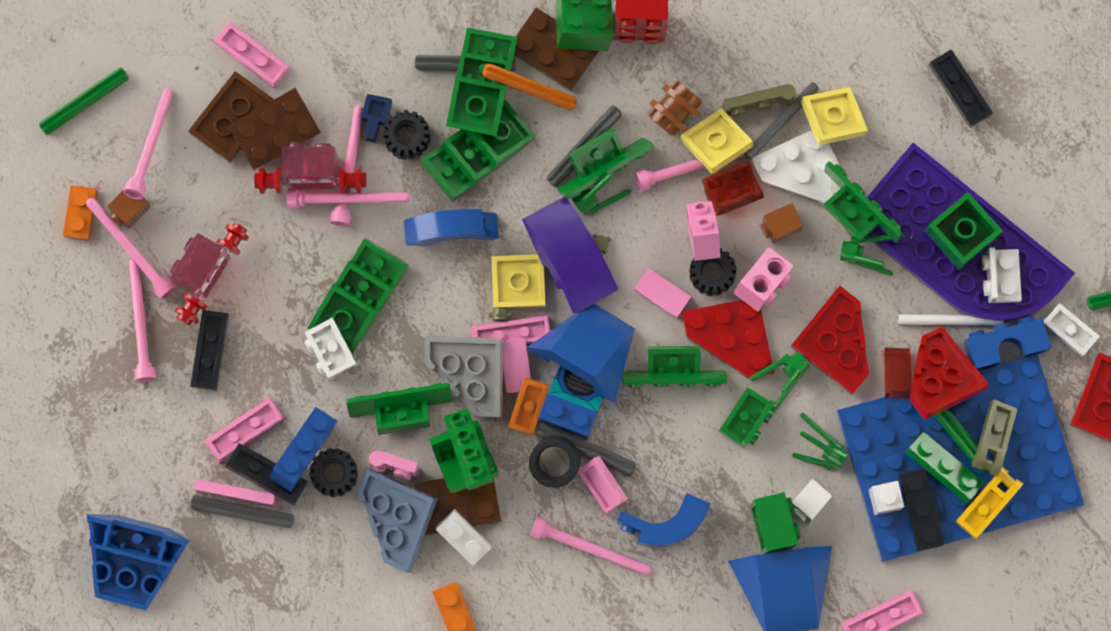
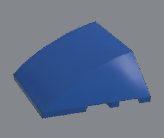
M592 304L573 314L528 346L527 350L548 363L552 360L593 385V391L615 404L635 328L596 304Z
M87 514V523H89L90 531L89 545L92 550L93 560L92 574L95 597L147 610L190 540L170 528L128 517Z
M832 546L806 547L758 554L728 561L763 631H805L819 628Z

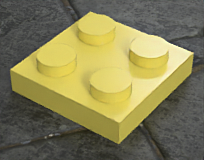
M850 87L804 96L801 100L818 146L866 135L868 129Z
M722 108L680 135L681 142L711 174H714L753 147V141Z
M537 254L491 256L494 309L546 307L544 266H542Z

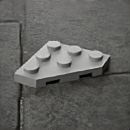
M425 336V364L437 373L443 380V383H450L451 392L461 399L473 416L502 417L503 338Z

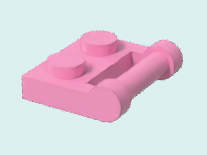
M374 451L369 457L373 468L380 473L390 470L393 471L395 477L410 481L411 477L418 478L420 467L417 462L382 451Z

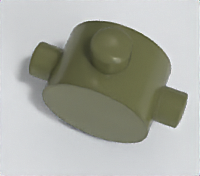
M597 233L594 234L593 238L598 249L604 255L607 254L608 242L611 241L610 237L598 236Z
M495 308L493 312L489 313V317H492L494 321L504 322L512 317V313H509L507 309Z

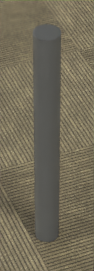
M811 82L756 139L753 147L743 153L744 156L752 160L802 107V98L815 94L819 87L814 82Z

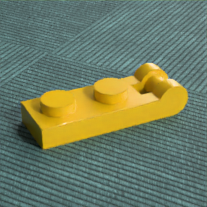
M1002 467L999 475L992 478L955 521L974 539L980 536L1023 485L1018 479L1014 480L1008 475L1009 471ZM1000 482L1008 487L1005 493L997 487Z

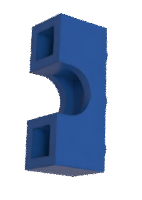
M1034 316L1020 319L1018 325L1011 327L1009 323L995 326L993 332L984 333V330L970 333V338L964 341L968 359L978 371L997 366L1001 362L999 345L1003 342L1015 344L1019 348L1022 358L1045 353L1052 348L1043 318L1035 320Z
M315 407L272 469L270 479L292 492L316 453L321 450L334 431L337 420Z

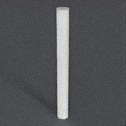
M898 314V325L998 326L1003 324V321L985 320L970 315Z

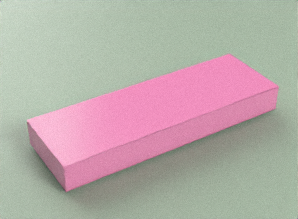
M231 22L227 24L214 40L217 46L274 89L290 71V67Z
M548 315L471 326L473 337L503 338V341L525 338L526 346L531 345L551 331Z
M269 397L206 439L205 443L217 461L221 463L232 455L238 443L247 446L284 421L285 418Z
M204 480L196 482L195 490L199 493L265 506H276L277 498L274 494Z
M910 590L840 625L843 631H889L924 614L913 590Z

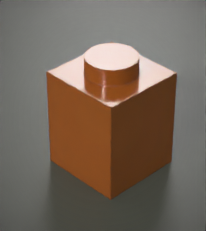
M122 190L107 207L112 212L110 217L120 227L125 224L130 229L151 205L144 197L141 200L127 197Z
M793 203L764 215L763 224H761L764 236L771 238L772 243L799 233L803 228Z

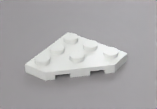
M812 130L765 151L750 160L762 184L786 190L788 193L805 199L809 198L818 201L823 205L841 189L825 173V164L830 161L834 165L840 164L829 143L818 146Z

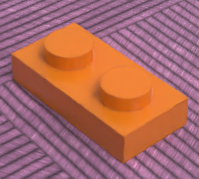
M71 185L63 229L64 238L90 241L94 213L88 208L86 202L89 198L97 200L98 190L96 188Z
M524 376L508 423L509 428L531 435L534 434L549 384Z
M457 582L432 591L448 631H476Z

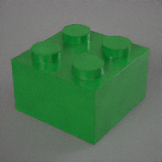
M612 0L556 1L557 48L608 51L614 36Z
M969 192L930 223L925 230L926 234L958 270L963 268L1003 232Z
M785 492L754 499L750 507L762 554L794 549L798 544L797 541L801 539L798 524H793L791 516L794 513V507L791 497L786 498Z

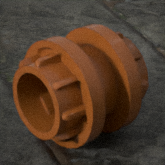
M674 81L671 86L667 84L663 86L662 90L667 94L659 103L652 99L649 103L652 108L648 112V117L671 136L676 135L679 130L684 133L687 127L683 124V121L689 114L696 118L700 114L697 109L702 104L701 99L680 81Z

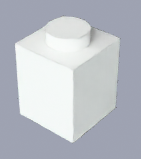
M812 479L792 502L794 507L793 514L802 522L805 519L811 522L832 495Z
M898 481L872 486L869 489L875 516L899 511L904 507Z

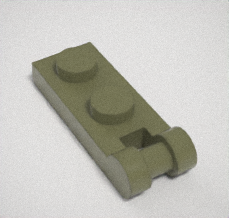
M786 84L724 99L722 107L728 115L731 114L732 117L746 114V110L756 108L757 111L771 108V104L779 102L782 105H790L794 100L796 89L793 85Z
M995 399L989 403L978 448L972 461V467L979 470L981 468L989 471V474L996 477L999 475L1006 455L1017 408ZM987 453L994 455L993 461L986 458Z

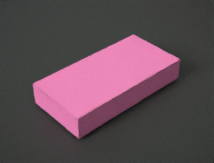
M650 268L646 270L634 288L635 292L676 319L691 299L689 294Z
M525 338L503 341V371L507 394L519 392L524 376L531 378Z
M600 456L595 457L578 470L579 475L606 515L628 500Z

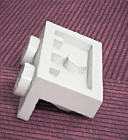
M995 247L988 248L986 255H982V269L987 270V280H984L983 283L984 296H988L989 303L1021 302L1019 250H995Z
M333 318L304 332L308 338L304 343L311 355L316 354L319 360L316 366L323 378L327 376L328 379L333 381L336 379L335 376L357 365Z

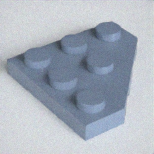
M368 468L364 474L358 495L361 503L365 504L369 515L367 518L374 537L378 538L382 549V558L385 563L406 573L411 572L438 499L372 468Z

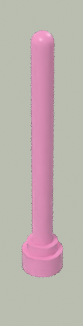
M169 88L165 89L162 93L135 175L125 184L123 193L129 198L141 200L144 197L146 191L144 178L173 96V91Z
M356 106L353 112L344 165L347 172H354L362 126V106ZM347 188L345 193H350L351 188ZM338 203V206L331 212V224L342 227L350 226L352 215L349 214L348 203Z
M696 159L655 172L651 170L646 171V169L635 172L638 188L642 192L651 189L655 182L705 168V166Z
M288 188L286 199L288 209H300L305 204L407 203L411 197L406 192L305 193L300 188Z
M89 198L86 202L88 208L153 282L154 293L158 298L162 300L173 292L176 285L171 279H166L165 276L161 277L94 198Z
M131 259L129 261L139 360L134 373L135 381L146 382L156 379V371L152 367V363L149 362L140 267Z
M538 516L529 535L536 539H540V537L543 539L546 537L644 575H649L652 571L651 566L554 529L550 527L551 524L546 523V519Z

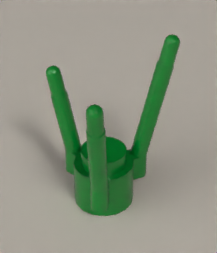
M608 174L592 190L588 188L583 190V194L573 198L572 201L584 215L588 212L593 215L599 209L631 194V190H625L596 204L599 199L595 194L613 178L612 174Z
M888 235L869 236L860 243L892 239ZM851 236L850 241H843L840 261L856 264L889 276L893 275L891 270L883 268L884 262L864 257V246H860V243L853 236Z
M797 352L791 357L785 354L777 362L750 377V381H755L784 364L783 372L789 379L781 388L782 394L772 407L775 412L797 381L810 368L807 359Z
M801 413V418L830 444L825 445L806 432L801 431L800 435L824 450L821 457L825 460L798 453H793L792 456L802 461L822 466L827 470H830L831 467L838 470L846 459L848 451L844 450V445L835 441L805 413Z

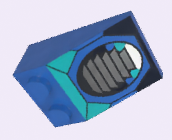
M559 366L538 420L541 423L549 424L569 434L588 440L604 397L593 391V385Z

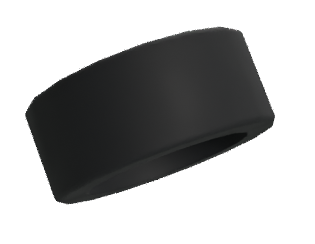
M550 436L542 439L533 448L529 457V468L532 476L538 483L549 488H559L567 485L574 479L580 467V454L577 447L569 439L562 436ZM559 447L568 454L570 467L564 475L551 477L541 469L540 456L545 449Z

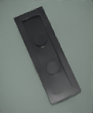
M952 49L929 63L930 68L969 128L992 116L993 112Z
M202 310L190 384L191 388L211 391L218 390L229 320L228 313Z
M238 443L225 466L230 471L293 506L308 482L301 478L292 492L288 491L270 479L272 469L276 463Z
M925 468L899 474L898 477L917 552L944 546Z

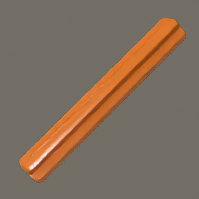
M486 64L482 75L485 78L567 110H573L576 106L577 98L493 64Z

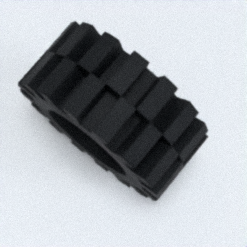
M404 110V113L396 112V115L394 117L390 116L388 123L384 125L383 136L387 149L395 157L400 156L404 160L406 157H409L411 160L416 155L418 157L421 156L422 151H426L427 145L430 143V131L427 121L425 122L424 117L417 115L415 111L409 113L408 110ZM404 126H411L417 132L416 139L410 144H403L397 139L398 130Z
M720 248V258L694 261L693 258L689 268L690 282L692 281L693 287L699 289L701 294L707 293V296H712V294L718 296L722 292L728 291L729 287L734 283L737 271L735 260L729 256L730 253L728 251L724 252ZM709 262H716L722 267L723 275L716 281H710L704 277L703 267Z
M328 448L324 452L323 450L319 452V455L312 459L313 463L309 467V476L313 486L325 496L336 497L343 496L344 493L352 490V486L357 482L358 472L356 463L346 451L344 452L338 448ZM330 463H338L343 467L344 474L338 482L331 483L324 478V469Z

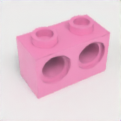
M712 201L686 204L687 226L694 261L720 258L719 231Z
M768 247L740 281L734 294L759 312L764 304L769 307L775 300L777 288L780 287L783 290L792 277L789 273L793 265ZM769 270H773L777 275L770 273ZM754 287L761 289L763 293L756 291Z

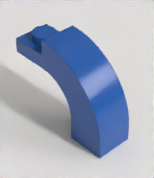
M482 209L444 210L421 214L404 220L406 246L428 247L449 240H495L499 238L497 213L482 212Z
M686 493L677 514L666 522L649 523L621 511L617 524L621 525L620 530L628 534L640 533L637 544L648 547H667L682 542L691 536L703 522L711 503Z

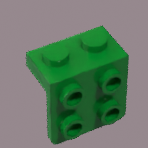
M477 419L473 421V424L480 439L484 435ZM447 431L430 438L429 442L449 491L455 493L467 488L449 432ZM488 448L489 452L485 453L484 456L490 455L495 468V470L490 471L493 478L499 474V471Z

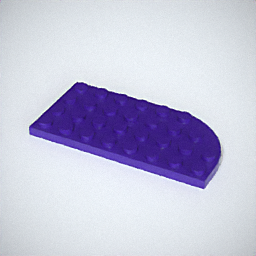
M915 143L910 145L867 196L870 202L874 200L880 205L883 210L882 214L888 220L893 219L901 227L900 232L905 236L897 244L893 240L873 243L946 303L965 315L994 321H1011L1029 316L1051 302L1075 274L1074 271ZM969 192L1003 232L963 268L958 270L926 234L925 230L930 223ZM878 226L867 237L887 234ZM995 247V250H1019L1021 302L989 303L988 296H984L983 283L984 280H987V270L982 269V255H986L988 248Z

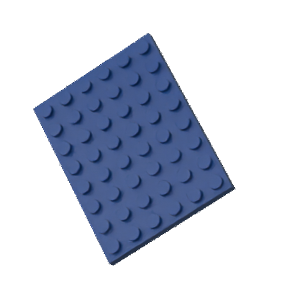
M1038 354L979 370V373L989 384L986 391L948 409L978 445L989 403L993 399L1017 408L1002 467L1009 471L1008 475L1014 480L1018 479L1023 483L1021 488L981 534L1085 505ZM911 390L836 411L881 562L917 552L898 475L923 469L919 463L905 453L923 431L984 482L973 498L966 504L926 470L944 545L972 537L955 521L994 477V475L989 474L988 470L980 473L978 469L972 467L970 459L935 416L926 420L921 416L909 400ZM987 453V457L993 461L994 455ZM898 481L904 507L899 511L875 516L869 489L872 486ZM1002 482L997 486L1004 493L1008 489Z

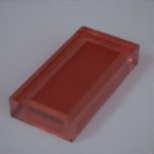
M884 348L885 398L910 399L912 387L910 348Z

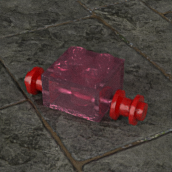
M291 143L289 147H282V169L276 168L275 173H266L264 168H260L259 173L254 174V187L259 189L260 194H265L267 189H275L277 194H281L282 186L285 185L287 188L335 189L340 186V193H345L347 188H355L357 193H362V188H367V172H362L361 167H357L355 172H347L345 167H340L339 171V156L335 147L329 143H316L315 147H305L302 143Z
M234 222L233 225L227 224L225 226L228 232L224 239L218 238L216 243L199 233L194 238L190 237L184 247L186 252L182 259H177L170 270L172 274L170 278L178 288L187 292L183 295L186 300L182 308L176 307L174 310L178 314L176 319L188 326L191 323H198L199 320L196 315L200 309L206 310L208 307L203 302L229 262L230 256L228 254L232 252L239 255L241 251L238 245L241 240L247 241L249 239V236L246 235L247 229Z

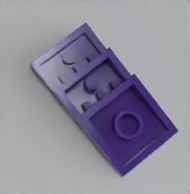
M562 197L522 219L542 266L548 267L557 289L563 290L573 313H578L619 290L594 239L567 198Z

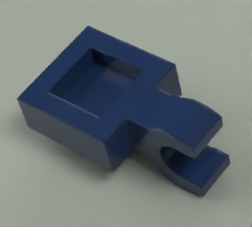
M367 94L361 116L362 121L368 122L365 131V141L376 142L379 124L385 125V123H388L392 99Z

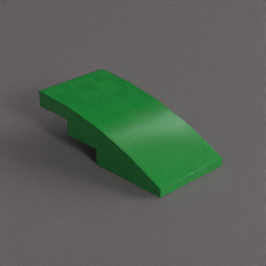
M467 27L446 127L497 136L508 86L485 78L482 73L486 64H493L511 72L517 37Z
M505 99L497 136L459 130L444 140L440 147L423 157L420 163L448 198L454 201L507 162L534 140L536 136Z
M364 238L351 261H348L336 283L331 286L307 329L310 330L333 318L351 354H353L394 292L409 264L367 238Z

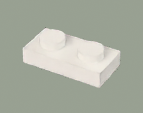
M1060 303L1043 321L1045 328L1080 357H1083L1100 337Z
M455 509L436 526V530L472 566L492 548L491 544Z

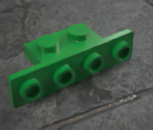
M609 129L568 154L578 177L557 190L560 195L567 199L579 197L583 194V190L591 185H597L608 174L619 172L634 159L646 156L648 151L654 148L651 141L640 138L623 149L615 130Z
M830 161L825 164V173L841 189L824 203V208L859 243L879 226L897 244L902 236L899 224L893 219L888 220L882 214L883 210L880 205L874 200L870 202L864 195L865 192L862 187L856 182L852 183L846 177L847 174L840 165H834Z
M648 346V371H624L622 384H627L629 387H641L643 384H653L655 387H667L669 384H679L682 387H693L695 384L719 387L721 384L727 383L726 371H700V346Z
M436 383L418 388L410 387L405 390L356 396L346 399L350 418L375 414L378 435L430 427L427 406L452 402L453 398L450 383Z
M469 409L444 416L467 489L472 490L492 483L493 479L490 471L495 470L490 455L484 456L489 451L484 437L478 438Z

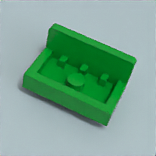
M747 387L718 432L744 449L748 444L753 446L761 435L758 428L762 422L768 424L774 415L775 410L772 407L775 402L772 400L768 401Z

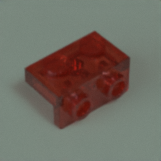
M750 161L736 164L729 169L711 174L702 179L705 196L708 202L712 201L716 217L764 198L763 191L753 174Z

